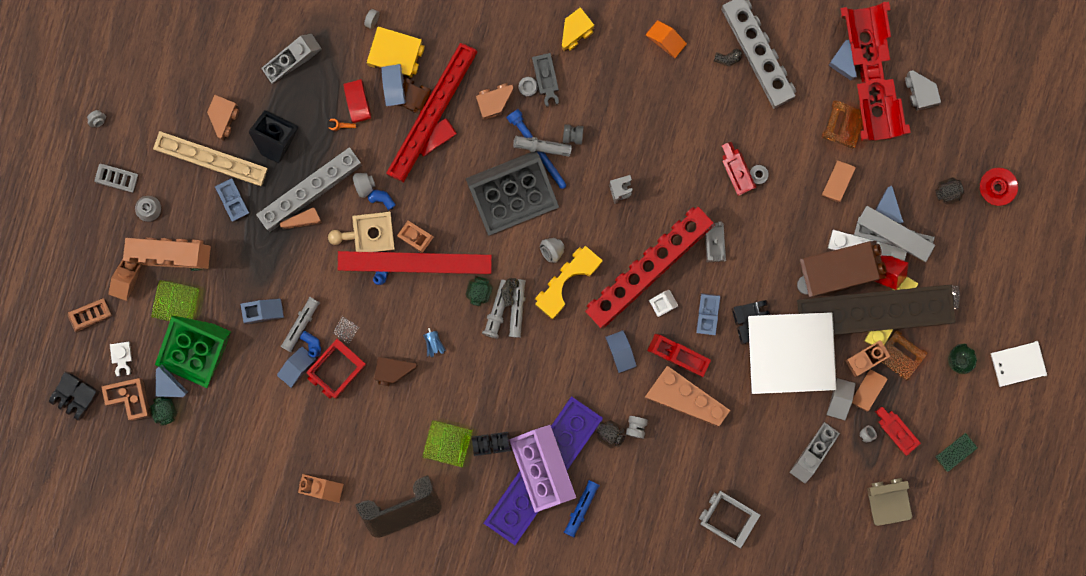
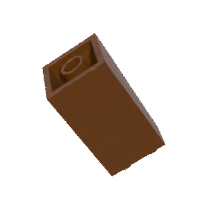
M868 241L800 259L809 297L823 296L885 279L887 270L881 260L882 250L877 241Z

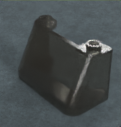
M427 475L415 481L413 484L415 498L385 510L377 507L376 503L370 500L355 504L370 534L377 538L383 537L437 515L441 511L442 505L431 476Z

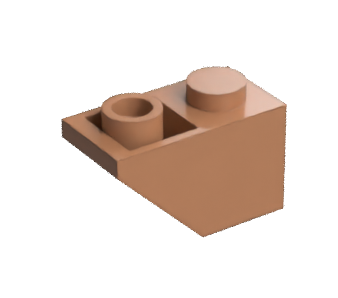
M508 83L497 86L496 90L490 91V89L479 92L476 99L483 121L502 115L514 92L513 85L508 86Z
M214 95L207 113L217 137L224 141L225 137L228 138L232 129L230 124L232 120L237 118L239 109H237L238 105L236 103Z
M122 259L111 277L109 295L127 301L134 289L142 265L126 262Z
M879 340L845 360L854 377L889 358L890 355L882 341Z
M302 474L298 493L339 503L344 484Z

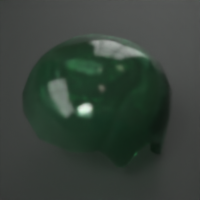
M958 344L950 350L948 364L956 373L967 374L976 367L977 357L975 350L969 348L967 344Z

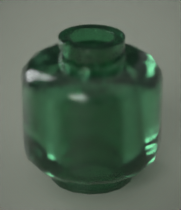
M479 276L469 280L465 295L471 304L481 306V303L489 302L493 289L489 283L490 280Z
M164 397L154 399V404L149 407L153 421L161 426L174 422L178 413L173 400L165 399Z

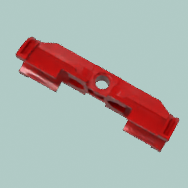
M882 2L870 8L855 10L847 9V7L840 8L841 17L846 19L853 63L855 66L859 65L862 82L857 84L864 131H860L861 141L885 140L911 133L909 124L905 125L902 101L896 98L894 80H884L882 62L890 61L887 38L891 37L887 12L890 11L889 2ZM863 32L867 33L870 36L869 42H862L860 34ZM871 45L868 48V54H872V57L868 61L863 55L866 54V46ZM872 89H874L875 92H878V94L875 96L876 102L880 100V103H874L872 105L870 104V102L874 101L873 95L869 94V92H871ZM873 107H879L882 110L880 117H875L872 114Z

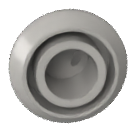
M355 173L353 176V182L359 197L365 198L373 191L372 187L376 186L372 175Z
M143 196L135 205L136 215L143 221H153L161 213V204L153 196Z
M550 238L541 241L540 250L548 262H558L564 253L565 247L560 239Z

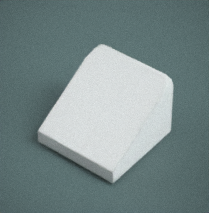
M670 290L664 291L649 300L658 317L678 307Z

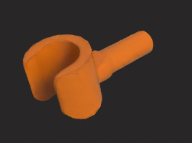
M336 119L329 120L330 122H336V127H329L332 131H338L340 128H356V124L340 123Z

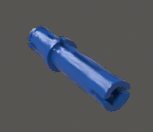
M590 480L588 481L574 512L570 514L571 518L564 531L565 534L575 538V534L581 522H584V516L600 485Z

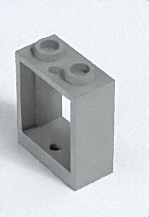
M721 491L718 494L714 492L709 500V503H711L708 511L704 509L699 517L701 520L700 525L741 548L760 514ZM721 498L750 515L736 540L707 523Z

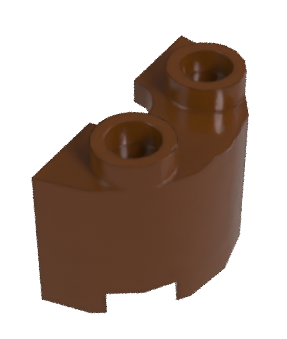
M404 77L403 88L406 103L398 105L419 115L431 95V90L422 85L419 88L413 85L414 82Z

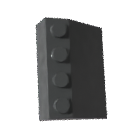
M537 151L530 152L465 178L488 236L559 208Z

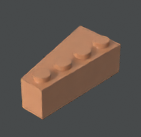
M125 238L123 261L145 266L208 269L211 246L204 245V241L192 240V243H188V240L176 239L175 242L172 239L161 238V240L155 238Z
M666 366L644 397L717 427L721 425L730 412L728 408L669 366Z

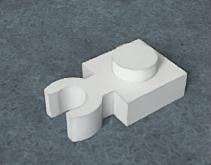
M130 342L110 344L112 364L118 363L115 370L118 377L121 376L120 370L123 368L126 369L127 375H131V369L127 365V362L132 361Z

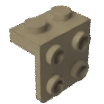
M902 478L893 479L891 484L884 485L883 482L872 483L871 488H867L873 522L876 526L906 521L912 518L907 489H909L908 481H903Z

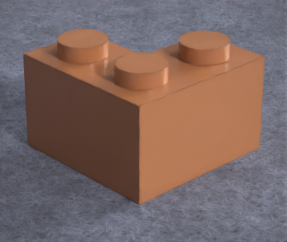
M137 378L101 386L105 405L113 406L125 403L128 420L134 421L151 417L143 379Z

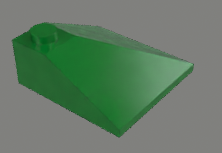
M172 316L155 365L159 367L162 364L169 372L208 388L226 348L231 331L216 324Z

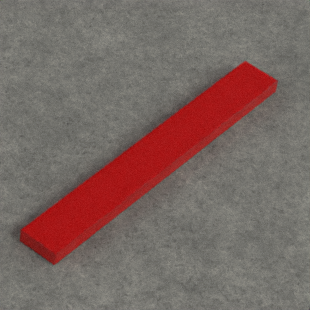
M462 43L459 44L386 173L388 176L404 183L477 54L476 49Z
M338 251V271L491 275L492 255Z

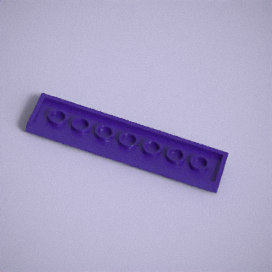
M572 396L551 425L566 470L569 469L603 419ZM520 471L483 523L514 545L517 544L538 513L534 511Z

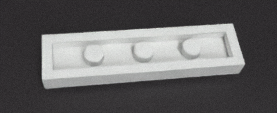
M832 230L828 249L834 251L873 240ZM877 242L882 250L881 255L905 260L906 251L895 246Z

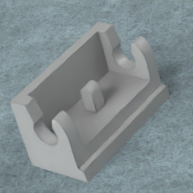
M630 175L610 181L609 187L614 204L631 196L632 188L627 190V187L631 185L630 181L632 179Z
M722 222L715 223V226L705 235L707 263L726 261L724 224Z

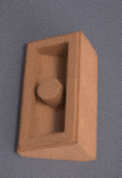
M837 161L822 196L840 203L856 167Z
M870 369L853 396L852 403L868 412L888 378Z

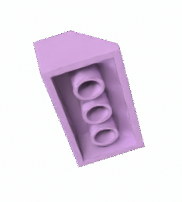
M550 425L509 440L535 513L576 498Z

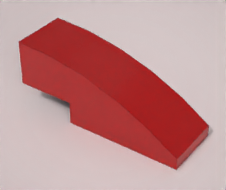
M659 334L654 335L647 350L701 377H704L711 362L710 359Z

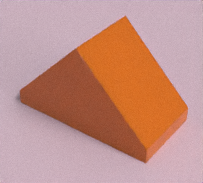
M658 20L645 35L674 59L687 45L673 28Z

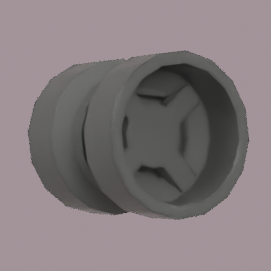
M565 124L563 143L569 144L574 142L577 145H582L584 126L572 127L569 124Z

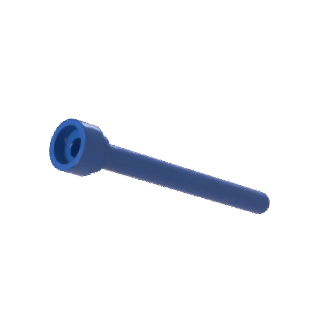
M519 109L506 117L510 124L513 123L514 126L518 127L524 137H533L524 124L523 114ZM539 151L538 154L542 163L558 186L564 189L566 187L565 181L547 155Z

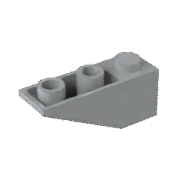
M312 34L301 35L261 69L271 84L311 59L322 48Z
M824 422L789 473L803 483H806L815 473L840 433Z

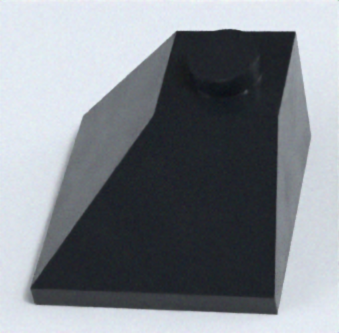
M264 110L249 130V134L262 156L279 163L286 154L299 126Z

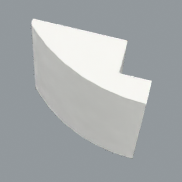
M833 313L748 316L752 394L836 390Z

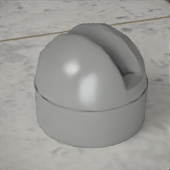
M868 425L860 431V437L863 438V442L867 443L876 439L877 433L872 426Z

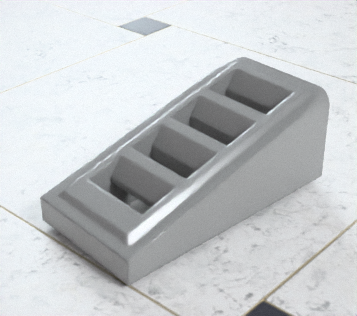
M99 164L95 182L133 193L138 174ZM104 170H108L105 180H102ZM112 172H115V176L112 183L110 182ZM123 174L121 184L119 185L117 184L119 176ZM127 176H130L131 178L128 187H126L125 183L127 180Z

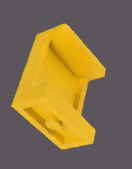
M377 27L367 59V65L381 68L383 66L401 64L402 74L412 78V75H416L419 64L416 62L418 56L422 57L425 46L422 45V39Z

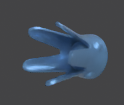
M428 328L429 333L423 335L426 340L427 357L429 354L430 357H433L434 353H437L438 350L441 354H444L446 349L439 339L438 331L431 332L430 328Z

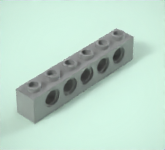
M732 0L722 5L721 10L773 109L793 100L796 89L792 82L789 83L786 79V76H788L783 65H779L777 61L779 57L775 49L771 50L768 44L770 42L766 32L762 33L759 27L761 26L757 15L753 16L750 1ZM745 14L747 21L740 22L737 16ZM752 30L756 33V37L750 39L746 36V32ZM755 48H763L765 54L762 56L757 55ZM771 64L774 71L766 72L764 65ZM780 81L782 88L775 89L772 82Z
M349 147L256 215L265 228L271 232L280 225V222L291 218L360 168L362 164Z

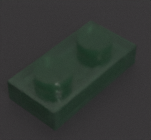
M964 433L936 455L935 458L944 470L948 472L974 452L977 447L968 435Z

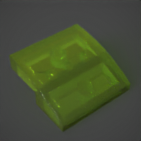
M159 280L151 318L169 322L172 316L193 319L199 288Z
M432 420L422 457L463 467L472 430Z

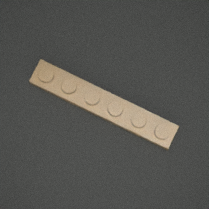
M159 131L153 148L155 151L261 187L268 171L266 167Z

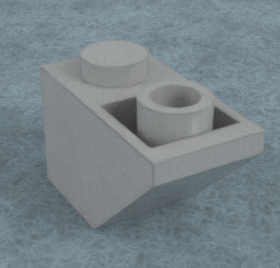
M913 70L907 73L905 82L907 88L911 89L910 101L912 107L915 106L916 111L938 106L941 103L938 88L934 82Z

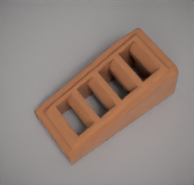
M311 208L280 222V226L282 229L320 224L322 221L317 210Z
M104 298L68 312V318L75 332L111 317ZM100 305L104 313L103 315H100L97 306ZM93 308L96 318H93L90 309ZM86 312L88 321L85 320L82 313ZM75 316H79L81 324H78Z

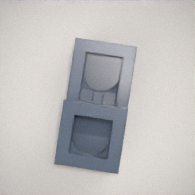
M401 64L381 67L386 106L406 103Z
M232 178L215 186L231 221L249 213Z
M701 293L696 333L716 335L720 295Z

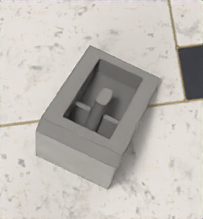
M836 378V390H833L826 415L846 420L853 401L855 383Z

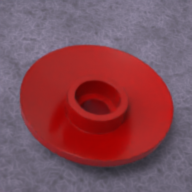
M993 168L987 171L981 178L980 193L988 203L995 206H1003L1010 203L1016 197L1018 182L1014 174L1009 170ZM996 184L1001 186L1000 191L995 190L994 186Z

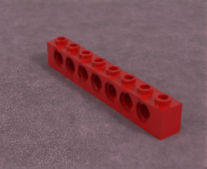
M699 206L696 209L694 207L685 214L687 217L682 222L680 220L671 227L673 230L668 235L666 233L657 240L658 244L654 248L652 246L643 253L644 257L640 261L635 260L629 266L630 270L626 274L621 273L615 279L616 283L612 287L607 286L601 292L602 296L598 300L593 299L587 305L588 309L585 312L601 329L609 325L715 226V223ZM691 222L696 223V230L694 232L687 231V225ZM679 235L682 237V243L676 246L673 244V238ZM661 249L668 250V255L664 259L659 257ZM647 262H653L654 268L650 272L645 271V264ZM633 275L640 277V281L636 285H632L630 281ZM619 288H624L626 291L625 296L622 298H618L616 294ZM605 301L611 302V309L608 311H604L602 308Z

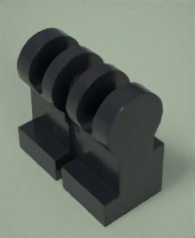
M767 300L736 306L731 309L735 324L743 325L737 328L741 345L749 343L748 316L770 315V311H759V308L768 305Z
M64 372L60 383L49 399V403L54 405L61 397L58 408L63 410L69 403L71 396H73L74 400L68 405L66 413L71 415L77 407L74 419L79 421L100 391L70 372Z
M509 432L491 434V441H489L488 434L471 437L474 456L491 454L490 448H493L494 453L511 451Z

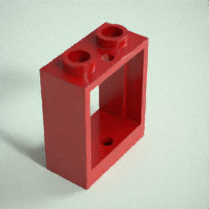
M336 339L306 372L309 375L307 379L315 386L319 384L324 389L321 392L329 399L332 396L337 399L367 364L339 339ZM338 349L357 368L334 391L315 372Z

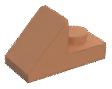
M410 221L406 222L397 235L420 253L424 252L433 239L432 235Z

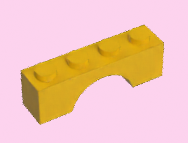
M586 246L583 249L579 247L572 255L574 257L572 262H566L560 269L562 272L558 278L554 276L547 284L550 286L547 291H541L535 298L537 301L535 305L552 320L565 307L562 298L564 283L575 275L590 277L603 262Z

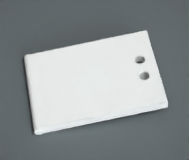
M1038 341L990 353L999 387L1047 376Z

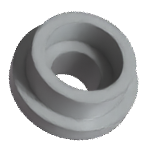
M100 110L91 112L87 116L89 126L100 127L103 125L106 119L105 114Z
M756 165L751 168L750 174L755 184L766 182L768 170L764 166ZM757 171L762 172L761 178L756 177L755 173Z

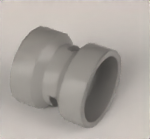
M629 416L628 422L630 424L629 428L626 429L625 435L644 439V428L647 426L648 420Z

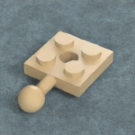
M391 212L352 216L354 232L341 233L339 230H332L328 234V240L333 245H339L343 240L355 239L356 252L395 250ZM371 228L378 229V237L370 238L368 236L369 230Z

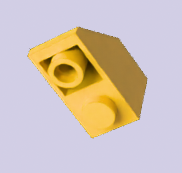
M581 7L565 19L562 40L563 51L567 49L569 51L578 45L577 41L582 37L586 39L593 34L594 24Z

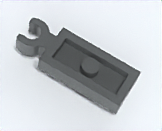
M551 53L532 57L540 95L546 94L544 99L545 106L549 107L548 100L551 98L558 105L559 99L554 92L559 91Z

